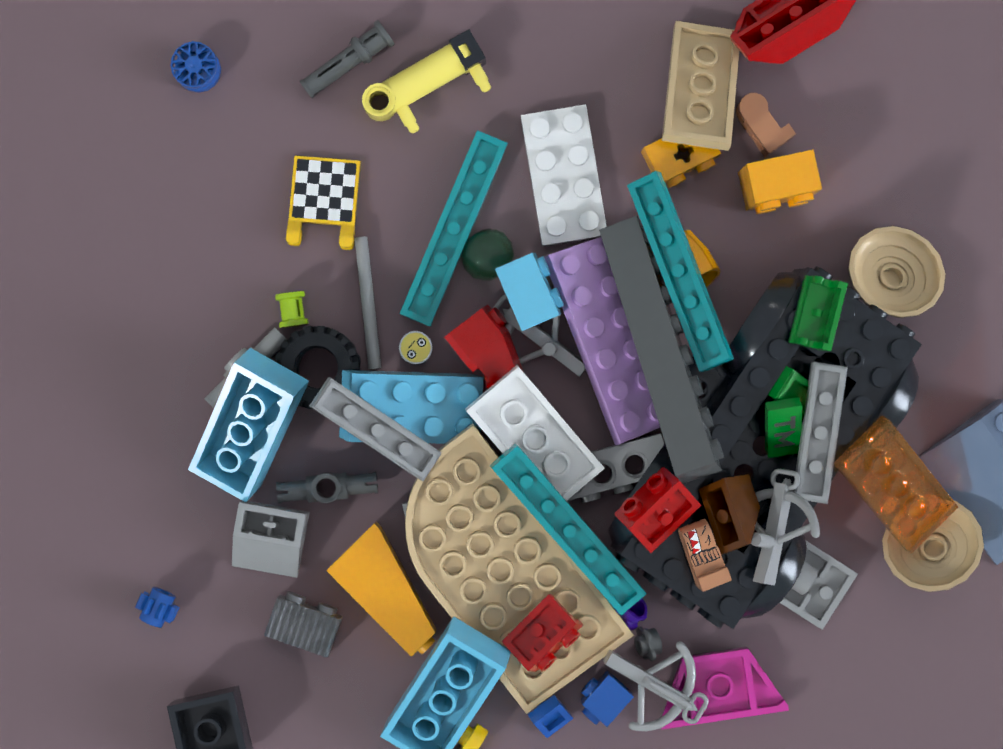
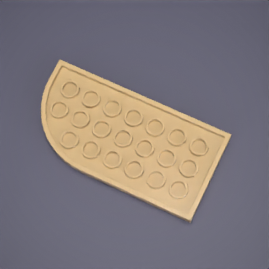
M472 423L438 449L442 453L424 481L416 478L406 508V540L409 554L418 575L451 618L453 616L505 648L507 647L501 641L548 594H552L574 619H578L583 623V626L578 630L581 634L579 638L568 648L562 646L554 654L557 658L555 662L543 672L540 669L537 672L527 671L512 653L510 654L507 667L501 675L500 681L527 714L604 658L609 650H615L633 637L634 634L609 601L493 471L490 464L499 456L474 423Z

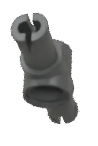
M326 472L320 475L306 476V480L276 482V491H288V493L277 494V501L282 503L308 500L309 503H330L335 500L349 499V495L378 493V484L367 485L366 482L377 481V473L347 475L346 472ZM324 478L333 480L336 485V491L331 497L322 495L319 490V483Z

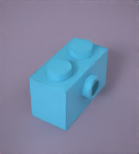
M530 253L495 269L522 331L562 314L560 307L564 306V302L557 287L551 289L546 277L551 275V272L543 256L538 258L536 253Z

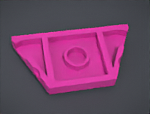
M747 647L692 655L696 668V680L691 696L696 692L705 694L708 697V706L700 720L695 724H689L683 720L682 710L671 723L661 729L789 711V707ZM683 657L680 659L672 686L679 691L683 690L687 676ZM697 697L693 702L698 711L704 702L700 697ZM666 702L662 716L673 707V703ZM688 711L687 717L694 719L698 711Z

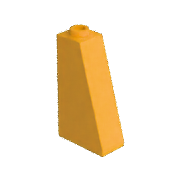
M376 521L326 571L411 657L417 651L422 655L436 641L432 637L436 632V627L385 532Z

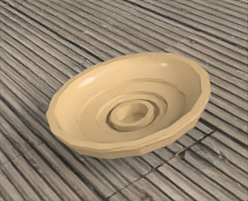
M895 226L876 228L862 236L851 251L848 271L854 290L861 296L860 298L868 306L871 304L875 305L890 316L903 318L920 315L933 307L944 291L946 273L940 255L928 240L912 230Z
M938 496L919 498L901 507L887 523L882 539L884 559L894 576L909 587L927 592L949 590L966 581L979 566L984 549L982 529L972 512L957 501Z

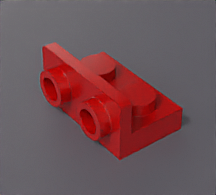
M662 467L657 473L650 476L647 482L632 497L626 499L614 515L652 553L701 504L678 478L665 467Z
M548 594L501 642L527 671L537 672L540 669L543 672L555 662L557 658L554 654L562 646L568 648L579 638L581 634L578 630L583 626V623L578 619H574L552 594Z

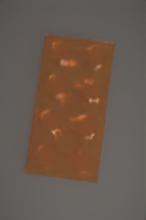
M881 416L834 462V465L903 549L910 554L958 508L957 504L893 423L884 416Z

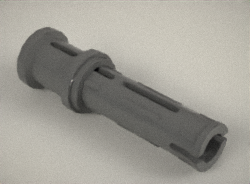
M376 20L374 27L359 38L356 36L351 38L349 42L351 45L327 61L306 78L300 80V83L311 98H314L315 95L340 79L361 62L369 64L375 54L387 46L392 47L395 45L379 20Z

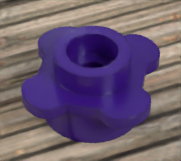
M641 598L623 615H620L630 630H635L638 627L637 623L647 618L648 609L645 601Z

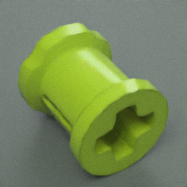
M304 291L275 295V299L280 304L282 319L279 322L280 328L309 324L308 319L304 316L302 298L305 297Z

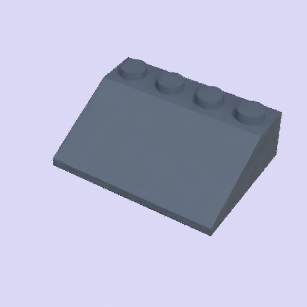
M996 399L918 456L917 459L947 499L957 501L972 512L982 529L984 550L994 564L998 565L1003 562V399Z

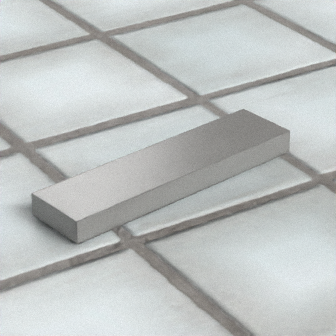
M811 362L796 472L800 476V483L793 490L794 493L799 494L807 501L828 504L848 367Z
M330 377L327 378L309 405L421 481L425 480L442 453Z

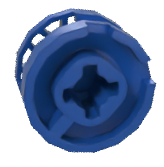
M195 41L187 42L178 47L172 55L170 64L172 74L187 90L198 93L208 91L220 79V61L210 47Z

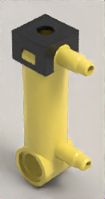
M470 29L450 39L449 44L387 80L372 84L365 89L362 95V103L368 116L375 121L383 122L389 120L397 112L404 126L413 134L419 130V126L408 105L464 73L465 75L471 74L482 92L489 91L491 85L482 68L486 64V57ZM375 96H386L389 99L387 107L382 110L373 109L371 101Z

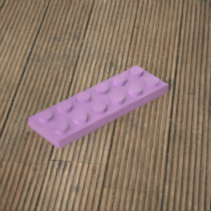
M599 237L545 256L544 258L551 272V281L554 288L557 287L564 302L563 312L614 444L624 443L660 428L602 238Z

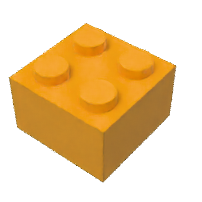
M814 149L747 163L738 172L746 211L755 209L756 214L775 211L776 208L781 207V203L788 202L789 208L807 204L808 201L814 200V194L822 190Z

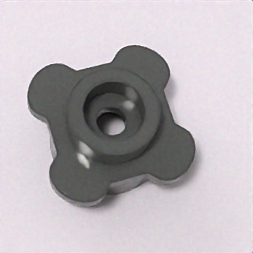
M638 627L636 629L637 636L634 638L636 650L645 660L655 661L656 655L662 653V642L659 633L655 628L642 629V627Z

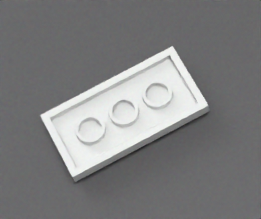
M586 104L521 115L542 247L601 237L599 230L607 226Z
M518 365L465 408L466 412L502 453L516 443L566 501L605 469Z

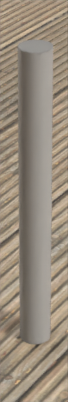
M356 237L354 239L368 369H379L382 367L368 237Z

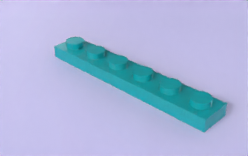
M477 130L399 313L400 315L431 327L507 148V142Z
M654 171L628 184L627 187L699 372L708 371L733 360V354L661 172Z
M516 443L490 464L493 471L620 615H623L647 594Z

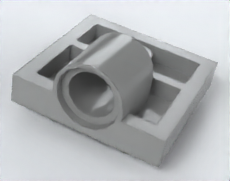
M806 541V558L801 573L792 589L780 603L823 630L858 573Z

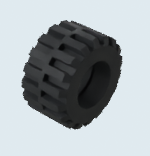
M325 326L303 327L300 331L296 330L290 334L291 337L288 340L283 341L281 344L282 348L275 357L278 364L300 375L299 365L304 354L315 348L326 349L337 360L338 371L334 380L341 385L342 370H360L361 363L356 347L348 337ZM307 385L298 406L313 409L309 405L321 388Z

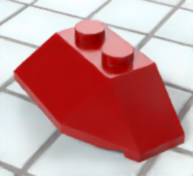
M756 0L743 8L730 38L748 61L784 64L837 31L856 0Z

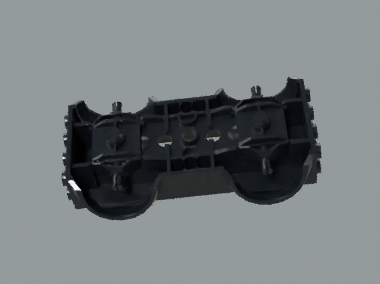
M817 266L814 269L807 267L794 269L793 272L778 273L729 346L734 359L722 364L727 376L707 404L714 426L709 427L712 440L718 439L724 458L719 459L722 471L683 484L701 506L652 553L637 540L617 517H615L608 529L613 542L611 547L618 552L615 557L623 565L635 573L640 568L643 569L645 572L642 576L648 579L649 582L664 592L670 587L672 589L670 594L691 610L696 605L700 608L697 612L720 629L724 624L734 629L740 619L762 616L772 610L794 586L806 558L807 545L805 536L802 534L783 543L775 586L753 582L761 547L749 544L721 555L732 581L702 592L696 587L678 532L679 528L702 519H706L711 528L699 489L723 478L734 477V471L737 466L748 464L752 468L753 476L751 482L755 493L764 489L774 488L771 484V474L775 469L781 468L796 471L798 453L768 458L766 453L757 455L753 450L754 440L759 436H765V402L775 401L768 394L785 367L794 369L808 381L811 362L848 367L831 481L852 450H863L873 447L898 427L911 408L918 390L919 376L913 362V357L922 344L913 338L915 333L900 323L897 326L886 320L888 314L877 306L871 304L867 307L859 301L861 296L849 287L846 290L831 351H821L788 342L805 275L822 276L828 280L833 278L831 274ZM666 444L660 449L628 498L632 497L647 482L649 477L657 473L662 467H665L675 476ZM777 474V483H782L787 478L791 480L792 485L794 484V476ZM771 499L759 502L760 509L757 523L764 530H766ZM808 501L812 508L817 504V502ZM792 502L790 503L785 534L802 527L807 519L803 510Z

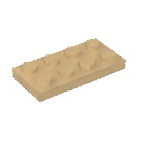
M681 21L675 22L662 141L729 151L732 141L739 49L730 38L732 31H734L733 29Z

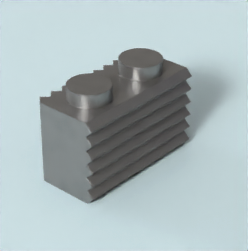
M287 592L286 596L279 595L264 636L323 657H328L343 616L336 614L338 609L324 603H318L317 607L306 604V597L293 592Z

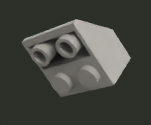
M252 501L239 502L233 532L232 566L298 578L310 512Z

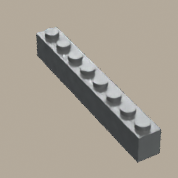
M634 216L599 230L675 476L684 484L722 471L719 459L724 458L723 451L718 439L712 440L709 427L714 426L708 407L702 408L699 396L704 394L698 376L691 375L689 365L694 363L688 345H682L679 334L684 333L677 313L672 315L669 306L672 300L666 285L662 284L659 275L661 272L652 253L643 225L639 218Z

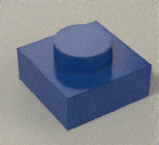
M555 695L543 701L528 714L533 724L546 738L574 719L568 709Z

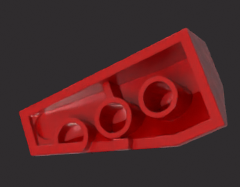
M486 305L444 338L472 372L478 369L484 374L485 381L487 382L486 387L489 389L516 365L522 371L523 368L509 330L505 326L507 323L505 317L497 308L491 309L489 305Z

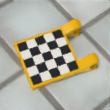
M294 156L289 219L286 231V241L289 245L299 246L302 241V223L341 226L339 236L341 249L352 250L354 248L360 161Z

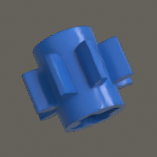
M152 587L150 593L144 591V593H141L135 608L142 610L139 619L158 628H162L165 621L171 623L174 621L180 608L173 604L176 596L158 587Z

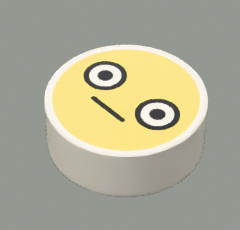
M411 331L405 334L399 344L402 358L411 364L424 363L430 358L433 350L430 338L420 331Z

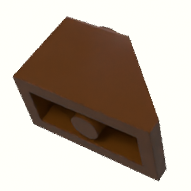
M749 474L723 478L700 488L699 492L721 555L751 544L760 505Z

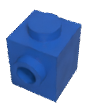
M606 670L598 680L593 677L581 690V693L584 695L581 698V703L585 707L582 712L594 724L597 725L601 721L608 727L634 696L623 683Z

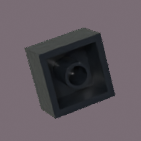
M239 685L176 699L167 706L176 749H253Z

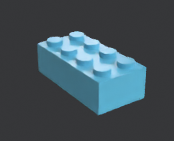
M252 348L248 349L234 362L188 470L240 500L247 502L262 486L309 380Z
M342 370V386L427 443L445 444L472 423L481 432L479 425L465 410L466 407L483 394V377L461 373ZM340 427V438L348 442H362Z
M453 616L388 717L380 737L400 749H453L505 671L511 652Z

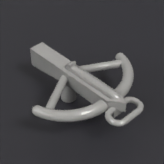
M506 294L500 297L494 306L495 308L499 309L504 300L508 299ZM512 307L509 309L503 308L504 317L507 321L505 326L509 330L510 336L516 328L542 348L520 357L521 364L544 354L547 356L552 355L577 376L580 377L586 369L582 359L557 341L560 315L553 318L552 334L549 335L537 325L522 331Z
M781 468L775 469L771 474V484L774 488L756 492L758 502L771 499L766 530L756 521L755 530L757 532L753 533L751 544L761 547L753 582L775 586L783 543L811 531V535L814 538L820 536L819 522L814 509L806 499L793 491L800 483V476L796 471ZM777 474L794 476V484L792 485L791 480L787 478L782 483H777ZM792 502L803 510L809 524L785 534L790 503Z
M678 641L676 643V648L679 652L646 671L642 666L633 664L611 650L603 660L605 665L638 683L637 722L629 723L628 726L631 730L652 731L662 728L671 723L682 710V718L689 724L697 723L709 703L708 697L701 692H696L691 696L695 686L696 668L693 657L683 642ZM683 657L687 676L682 691L653 675ZM645 688L674 704L664 716L651 722H644ZM697 697L704 700L699 711L693 703ZM688 711H698L694 719L687 717Z

